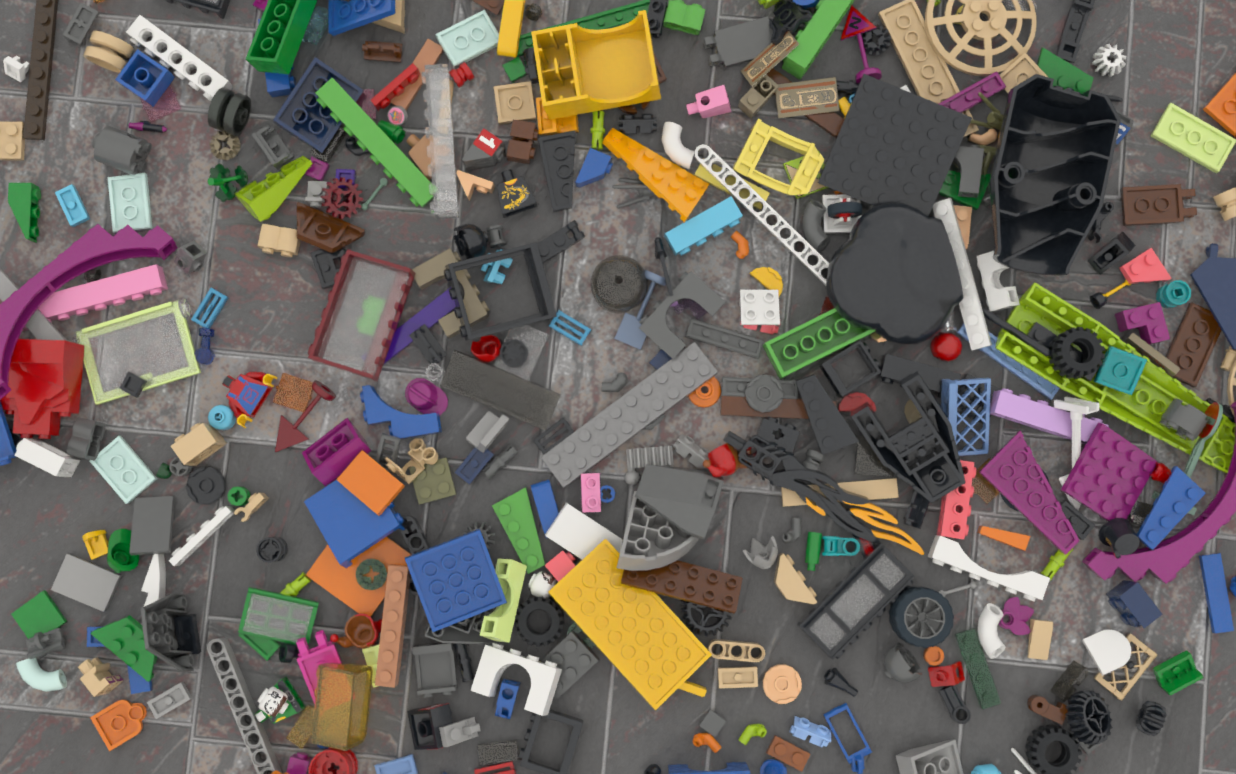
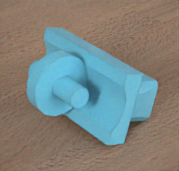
M507 258L483 264L481 271L486 272L487 270L483 281L502 284L505 275L498 272L499 266L509 268L513 259Z

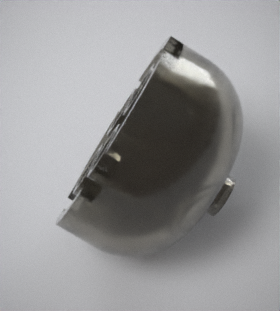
M624 255L610 256L602 260L592 273V295L598 305L608 312L617 314L627 313L639 306L646 296L648 280L645 277V271L631 257ZM619 277L623 279V282L620 284L616 283Z

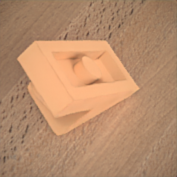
M457 170L456 174L469 201L474 188H477L476 190L483 194H487V192L493 193L495 188L493 182Z

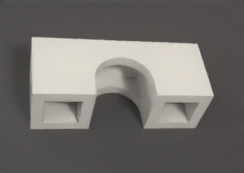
M994 251L977 256V267L981 273L982 286L985 289L986 303L989 310L1000 311L1020 305L1016 287H1003L999 280L1001 272L1009 267L993 259Z

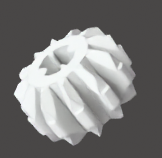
M1110 44L1100 47L1097 53L1093 55L1095 60L1092 62V65L1097 66L1095 72L1100 70L1102 71L1101 76L1107 74L1109 77L1119 74L1121 68H1124L1126 65L1124 60L1127 56L1121 55L1123 49L1117 50V45L1111 47Z

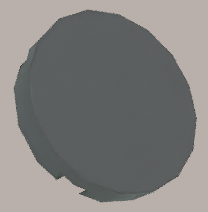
M758 375L747 384L745 399L748 405L755 411L761 413L771 412L782 402L783 387L774 376Z

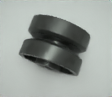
M224 87L220 88L215 93L209 106V126L220 131L224 129L226 133L234 136L240 135L250 117V97L240 93L235 94L232 90Z

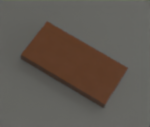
M1193 302L1189 303L1165 357L1180 368L1179 372L1172 378L1194 388L1197 387L1222 330L1210 310Z

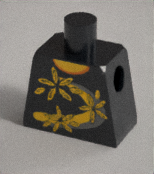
M511 169L503 171L501 175L504 182L497 184L503 218L537 207L536 200L522 176L514 178Z

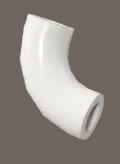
M665 122L662 131V143L665 153L674 163L683 168L690 169L695 151L689 150L681 143L682 127L673 122Z
M988 603L984 607L978 619L977 629L980 644L990 659L998 657L1006 648L997 632L998 623L1003 617V612L992 603Z

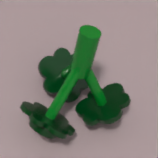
M217 164L215 168L210 169L211 174L207 181L211 186H219V191L216 192L215 196L222 202H225L226 200L234 199V193L237 191L230 181L236 180L240 187H244L248 183V175L239 165L235 169L236 175L230 177V170L222 164Z

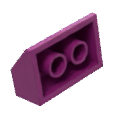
M347 417L303 451L302 454L311 473L326 487L343 473L362 450L368 454L371 452V449Z

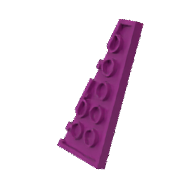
M1020 430L979 473L1051 543L1066 555L1080 540L1069 520L1064 515L1059 501L1056 500L1049 482L1033 457L1032 451L1026 444Z

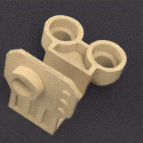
M415 438L410 442L408 455L411 460L402 469L388 457L385 458L387 468L408 484L425 469V463L433 465L438 460L436 450L433 447L426 448V444L421 438ZM409 467L416 468L415 473L412 475H406V470Z

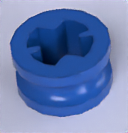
M605 485L600 488L601 501L608 503L615 498V490L611 486ZM608 488L611 490L610 494L612 497L605 500L602 498V490L606 489L607 491Z

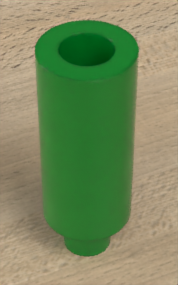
M808 532L805 563H808L807 570L815 571V565L819 564L822 533Z

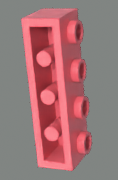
M960 460L966 483L942 497L937 535L956 539H964L968 535L969 525L966 523L967 517L971 514L969 501L974 493V487L971 485L972 478L976 476L975 462Z

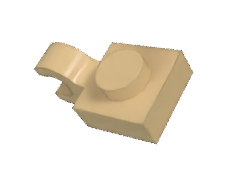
M254 493L248 499L249 503L245 507L237 508L234 514L238 515L243 511L245 516L241 521L246 522L269 497L265 493Z

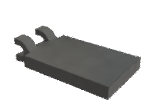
M769 17L714 31V36L705 37L703 42L705 50L716 46L718 54L709 55L710 59H708L710 67L723 63L724 68L752 61L772 43L773 30L769 25Z

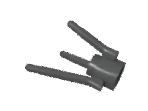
M619 178L620 182L638 185L612 186L613 189H638L639 195H642V197L617 205L618 209L643 200H650L649 196L655 195L638 179Z

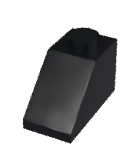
M1122 231L1088 259V262L1101 275L1129 254L1136 245Z

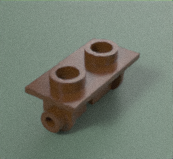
M365 41V44L362 45L364 60L401 62L403 44Z

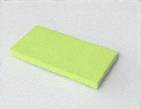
M1172 103L1168 104L1151 134V137L1215 173L1220 171L1236 143V139Z

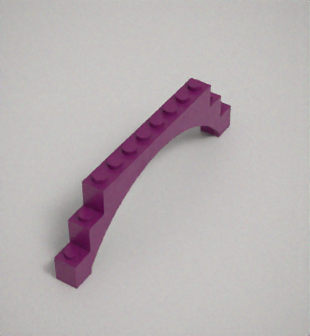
M97 224L0 304V400L11 391V388L8 386L9 369L19 336L31 316L50 295L75 277L104 264L140 257H160L165 260L178 248L173 238L158 225L142 237L129 225H126L116 235L112 236Z
M1236 400L1230 406L1234 409L1235 417L1233 456L1223 484L1212 502L1191 524L1177 534L1161 541L1153 550H1150L1148 547L1139 548L1129 555L1120 554L1121 558L1117 559L1111 551H1101L1094 548L1082 562L1099 578L1103 580L1111 578L1118 568L1128 579L1136 582L1141 580L1148 570L1159 581L1167 584L1174 580L1177 575L1176 573L1181 568L1186 567L1190 563V559L1204 548V544L1217 535L1220 527L1226 525L1231 520V516L1236 512Z

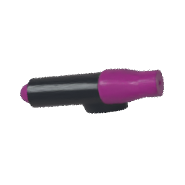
M149 121L129 123L130 129L163 133L167 130L164 125L151 124Z

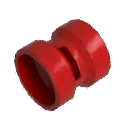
M465 62L460 64L459 68L449 71L458 88L462 87L467 80L471 81L475 78Z

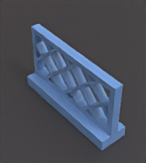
M990 378L942 379L941 408L951 423L956 444L961 439L967 444L962 450L958 451L959 456L988 454ZM979 383H985L984 391L979 395L974 389ZM958 385H966L968 387V390L962 396L958 394ZM973 392L977 398L969 405L964 399ZM982 401L984 409L978 414L973 408ZM963 402L968 408L960 415L957 412V407ZM972 411L976 417L969 424L964 418ZM981 420L983 428L977 432L973 426ZM963 421L967 427L959 434L957 432V425ZM971 429L976 435L968 442L964 436ZM980 438L983 441L982 449H975L972 445Z

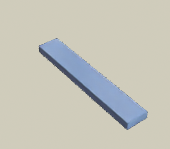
M963 322L956 334L969 342ZM989 332L992 345L979 350L1049 400L1053 399L1060 388L995 348L997 337Z

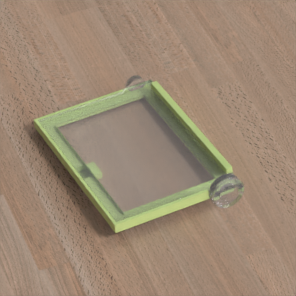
M187 299L164 303L76 332L77 336L73 337L72 340L73 343L85 345L83 361L95 405L129 396L130 394L119 389L128 372H132L147 381L142 391L201 373L186 318L192 316L191 307Z

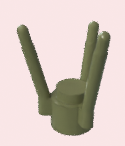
M979 92L978 96L993 112L987 117L988 123L971 119L970 123L988 129L995 128L1000 130L1004 115Z

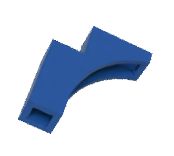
M362 386L363 391L360 392L362 403H365L363 417L369 425L391 422V425H389L390 435L399 437L401 440L442 433L439 413L414 415L400 412L385 403L373 386Z

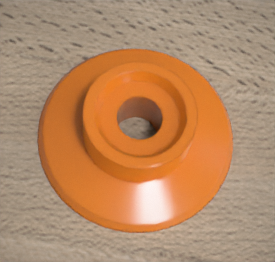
M712 377L688 395V397L698 407H710L719 400L721 386L719 381ZM706 387L708 392L702 393L701 388Z

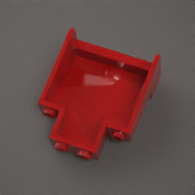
M18 339L9 369L8 386L11 388V391L0 400L2 408L5 410L4 414L14 415L13 433L21 434L20 438H33V435H39L38 439H51V436H59L61 417H71V413L79 414L85 345L65 340Z

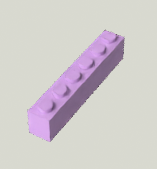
M1005 388L993 392L990 403L991 415L1072 440V420L1070 419V412H1066L1067 410L1048 406L1049 403L1046 401H1032L1030 396L1024 394L1014 395L1012 390ZM1083 414V419L1081 420V444L1086 445L1096 425L1102 423L1103 420L1094 417L1088 419Z

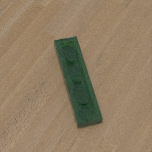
M975 628L956 633L955 636L981 709L984 710L1001 704Z

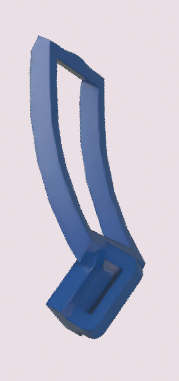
M847 703L823 715L848 763L851 764L852 771L862 774L863 769H865L864 756L872 753ZM844 710H847L866 746L850 756L845 751L829 720L830 717Z

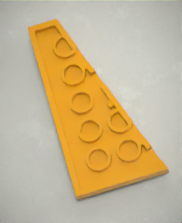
M614 128L609 131L602 142L617 158H622L627 163L626 167L630 171L634 170L639 175V179L658 198H663L669 204L668 207L672 211L676 210L681 215L680 219L684 223L710 185Z

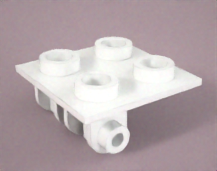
M740 290L741 325H780L778 290Z

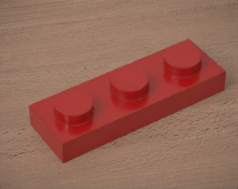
M414 63L370 100L378 111L381 108H386L390 104V100L395 96H400L406 86L418 80L420 72Z

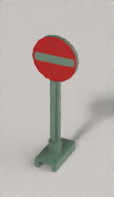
M1218 402L1212 403L1204 413L1207 415L1206 418L1210 420L1199 434V440L1195 444L1183 470L1189 478L1203 451L1205 441L1212 437L1220 424L1223 406ZM1154 491L1151 498L1156 500L1161 492ZM1193 507L1188 513L1194 515L1197 508Z

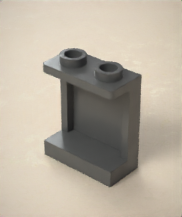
M433 643L412 647L416 664L417 695L422 694L423 698L432 697L434 693L439 692L442 695H451L453 691L458 689L454 643Z

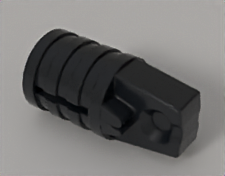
M530 47L523 51L525 73L529 75L532 84L539 83L534 47Z

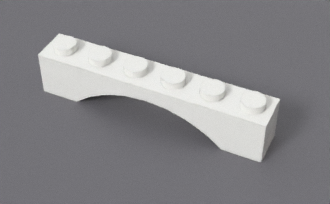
M935 535L928 557L933 559L932 563L943 566L945 563L951 566L950 570L962 573L963 570L969 573L968 577L979 581L980 578L988 580L987 584L997 588L999 585L1006 587L1005 591L1015 595L1017 592L1024 594L1023 598L1035 602V599L1043 600L1050 580L1049 577L1028 570L1014 574L990 572L974 563L964 553L958 542L939 535Z

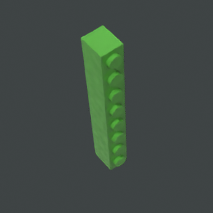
M333 78L315 92L318 97L316 101L323 108L328 107L332 111L330 116L337 123L341 121L345 125L343 128L350 137L354 135L358 139L356 143L363 151L367 149L372 154L370 158L376 165L380 163L385 168L383 172L390 179L394 177L398 182L396 186L403 193L407 191L410 194L411 198L409 200L416 207L420 205L424 208L439 194L435 186Z

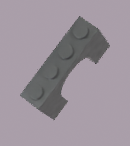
M960 145L953 160L960 170L958 196L978 198L984 148H980L978 145H969L968 147Z
M692 271L689 274L685 272L678 279L680 283L676 288L674 286L671 287L673 296H669L667 291L665 295L668 297L663 302L659 300L652 308L654 312L650 316L646 314L639 322L641 324L639 329L672 359L680 353L686 344L667 325L666 315L669 307L680 299H690L697 302L713 317L725 303L721 297Z

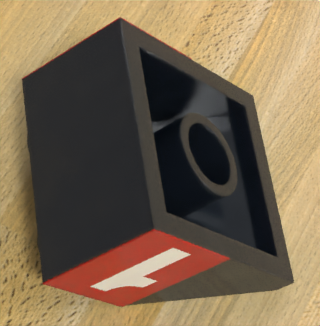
M449 703L407 711L414 750L443 748L439 727L453 723Z

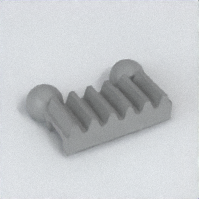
M672 446L626 449L628 472L625 474V481L628 485H636L640 480V475L635 468L645 467L646 464L674 467Z

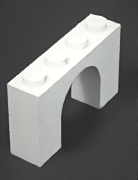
M493 642L492 645H485L471 691L487 697H495L502 673L509 666L518 664L527 670L531 678V688L524 709L542 716L548 715L562 669L557 668V664L551 661L539 662V657L533 655L522 656L521 651L510 648V651L504 650V646Z

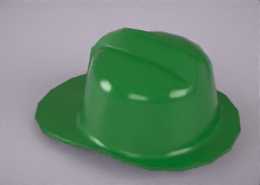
M118 529L109 538L107 563L116 573L134 570L139 562V555H131L129 553L131 530Z

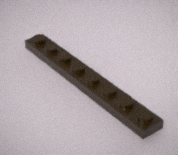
M36 0L23 138L27 140L45 141L58 0Z

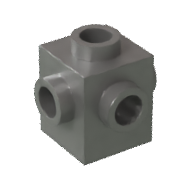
M193 240L176 251L177 255L174 263L188 275L193 271H199L203 267V261L207 252Z

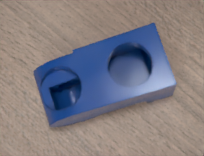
M503 679L496 704L495 716L511 719L521 682Z

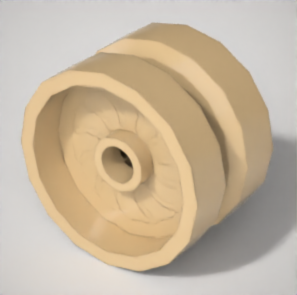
M93 31L90 42L94 46H87L83 57L100 67L120 73L127 64L124 59L131 58L134 48L127 42L110 34Z

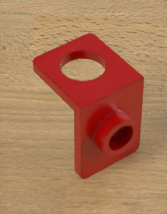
M961 661L947 666L928 668L932 687L957 685L965 680ZM956 668L959 670V677H957Z

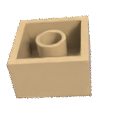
M197 423L190 428L191 431L188 434H182L177 437L171 448L183 465L197 466L225 446L227 442L219 431L210 424Z

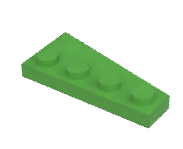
M525 487L492 505L522 564L527 566L526 571L529 574L546 564L527 488Z

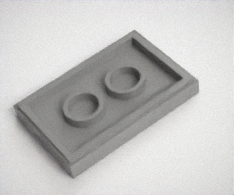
M66 554L51 590L106 612L122 575L72 554Z

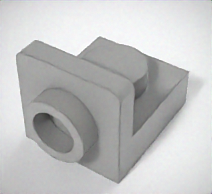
M308 181L305 202L310 207H322L325 199L320 197L325 195L322 189H328L327 181Z

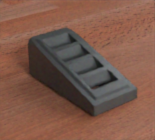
M382 433L375 461L390 474H393L387 468L386 463L382 462L386 458L383 456V453L391 455L392 458L389 459L397 464L401 438ZM385 440L393 441L395 445L385 443ZM384 447H388L394 450L393 452L385 450Z

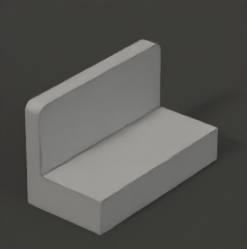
M488 411L469 433L466 440L484 453L506 427L509 418L504 414L498 418Z

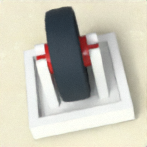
M846 194L822 195V204L826 207L822 217L824 233H851L854 224L862 216L861 200Z

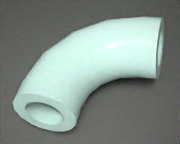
M37 658L25 659L16 663L22 679L34 689L48 692L61 690L67 686L65 674L61 669L51 672L44 671L40 668Z

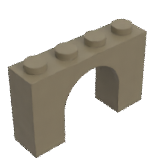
M448 249L412 269L416 273L414 279L421 290L435 282L445 279L444 270L446 265L462 260L457 251L453 253L451 249ZM467 269L455 273L458 282L464 288L463 302L470 327L488 318L487 312L490 310L485 301L481 302L478 295H480V292L475 284H470L468 279L471 276ZM454 311L438 320L449 339L460 333V319L456 318Z

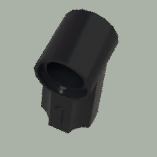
M945 686L938 690L951 719L959 724L969 722L971 713L966 708L956 686ZM959 709L964 710V717L962 719L956 718V712Z

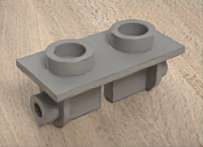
M681 434L672 446L675 448L674 451L684 458L690 453L692 456L688 461L698 469L705 468L703 467V461L709 460L708 453L710 452L704 447L696 445L691 437Z

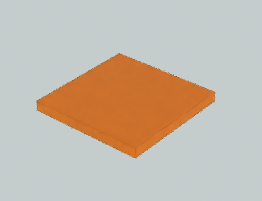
M385 537L352 559L351 562L353 564L345 568L339 565L332 550L327 545L306 576L357 613L367 614L372 617L385 598L388 565L407 566L405 557L412 554L389 537Z

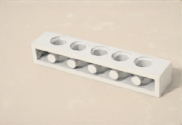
M141 15L137 17L126 31L131 37L130 41L137 47L142 45L146 48L144 52L152 58L158 57L160 59L159 63L165 68L169 69L171 67L174 69V74L181 80L184 78L189 80L188 85L196 91L201 89L205 92L203 96L209 101H212L215 93L220 88L224 87L231 90L234 87L226 78ZM153 36L152 40L147 42L148 37ZM164 47H167V50L164 53H161V50ZM182 58V61L176 64L177 59ZM193 69H197L195 74L190 75ZM212 80L210 85L205 86L206 81Z

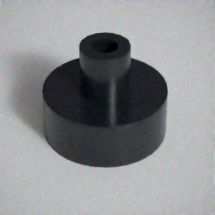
M283 643L279 650L280 662L291 663L293 658L298 657L299 650H294V645L291 643Z

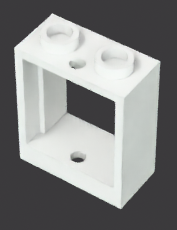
M23 438L18 443L17 451L14 455L59 477H72L80 462V459L68 455L66 452L42 440Z

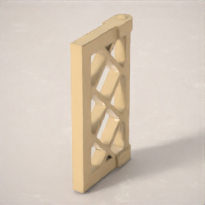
M1131 633L1126 638L1129 643L1135 644L1136 651H1131V654L1136 653L1138 664L1134 665V667H1138V670L1133 677L1129 679L1126 665L1119 668H1124L1126 680L1115 681L1114 671L1111 672L1112 681L1103 679L1104 676L1100 672L1094 677L1098 683L1121 701L1157 657L1154 651ZM1142 652L1148 655L1143 664H1141L1140 653ZM1126 682V686L1119 692L1116 689V683Z

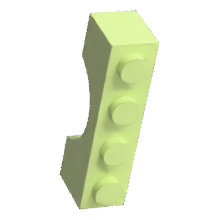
M497 559L495 571L507 603L496 607L491 614L484 616L480 636L493 641L510 643L526 573V565L512 559Z

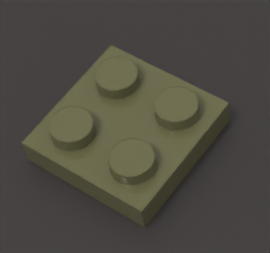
M447 457L438 459L433 465L425 463V469L413 480L419 505L457 495ZM409 467L411 475L414 474L416 468Z

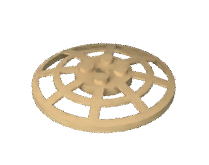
M928 0L925 26L932 47L947 64L963 73L975 76H989L997 71L999 74L1005 71L1020 56L1027 53L1034 40L1036 12L1032 0H1026L1030 11H1021L1018 0H1011L1016 11H1006L1002 0H958L964 4L961 14L951 15L955 0H948L945 16L933 18L936 0ZM980 13L986 14L988 21H982L979 16ZM1007 19H1017L1013 35L1005 28ZM1022 19H1031V33L1023 48L1016 39L1021 31ZM961 22L966 32L962 39L955 32L952 23ZM946 24L950 37L957 44L950 53L945 50L939 41L934 26ZM1000 34L1007 42L998 48L992 49L991 39ZM971 38L984 41V50L969 46L967 43ZM1010 46L1018 53L1011 61L997 67H992L993 55L1004 52ZM962 49L973 55L984 56V68L969 66L957 60L956 56Z

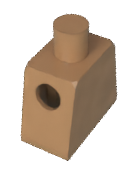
M412 134L406 140L412 147L408 152L409 156L428 180L453 157V153L449 148L427 134L421 139Z

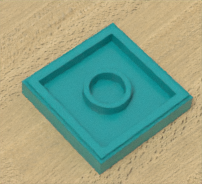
M1109 345L1094 382L1132 395L1147 359Z

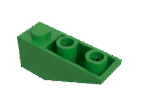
M9 183L8 203L25 238L33 243H37V237L39 236L38 219L40 218V209L38 207L41 191L33 183Z

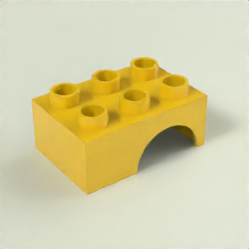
M646 10L638 11L637 17L629 23L610 29H585L574 23L531 32L542 105L550 120L661 99Z

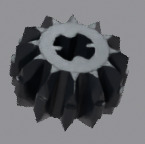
M1146 701L1142 708L1139 709V714L1137 715V729L1147 735L1156 736L1159 734L1167 716L1166 708L1156 702Z

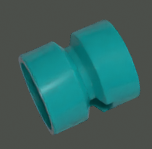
M1175 280L1165 284L1156 293L1157 302H1160L1161 307L1166 309L1182 305L1191 297L1189 285L1182 280Z

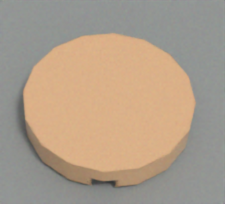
M777 664L770 667L763 677V689L766 696L778 704H787L794 701L802 688L799 673L793 667L786 664Z

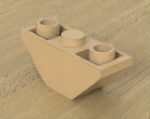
M784 553L779 554L774 583L784 598L816 604V593L811 587L807 588L804 583L806 579L800 571L796 572L792 565L795 563L788 554L786 556Z

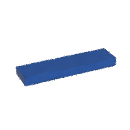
M1221 553L1200 555L1199 560L1212 633L1234 631Z

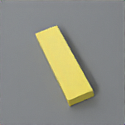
M701 164L699 165L694 174L695 176L732 195ZM712 165V170L714 172H720L722 170V168L718 165ZM728 176L725 182L731 186L736 183V179L733 176ZM744 180L765 201L770 194L768 191ZM742 189L739 192V196L742 199H747L750 196V192L747 189ZM756 202L753 204V207L761 211L763 205L760 202Z

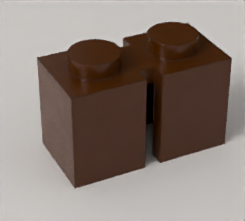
M513 119L510 132L511 140L509 139L506 154L508 161L530 164L531 159H534L536 148H533L534 141L538 140L539 130L536 129L535 123Z

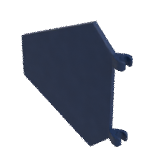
M1212 243L1206 247L1208 259L1190 276L1233 350H1236V258L1217 257L1218 244Z

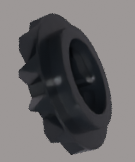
M877 24L875 25L876 29L863 33L862 40L866 53L879 55L888 49L891 43V35L885 26ZM872 34L880 37L878 39L879 46L871 42L873 40Z

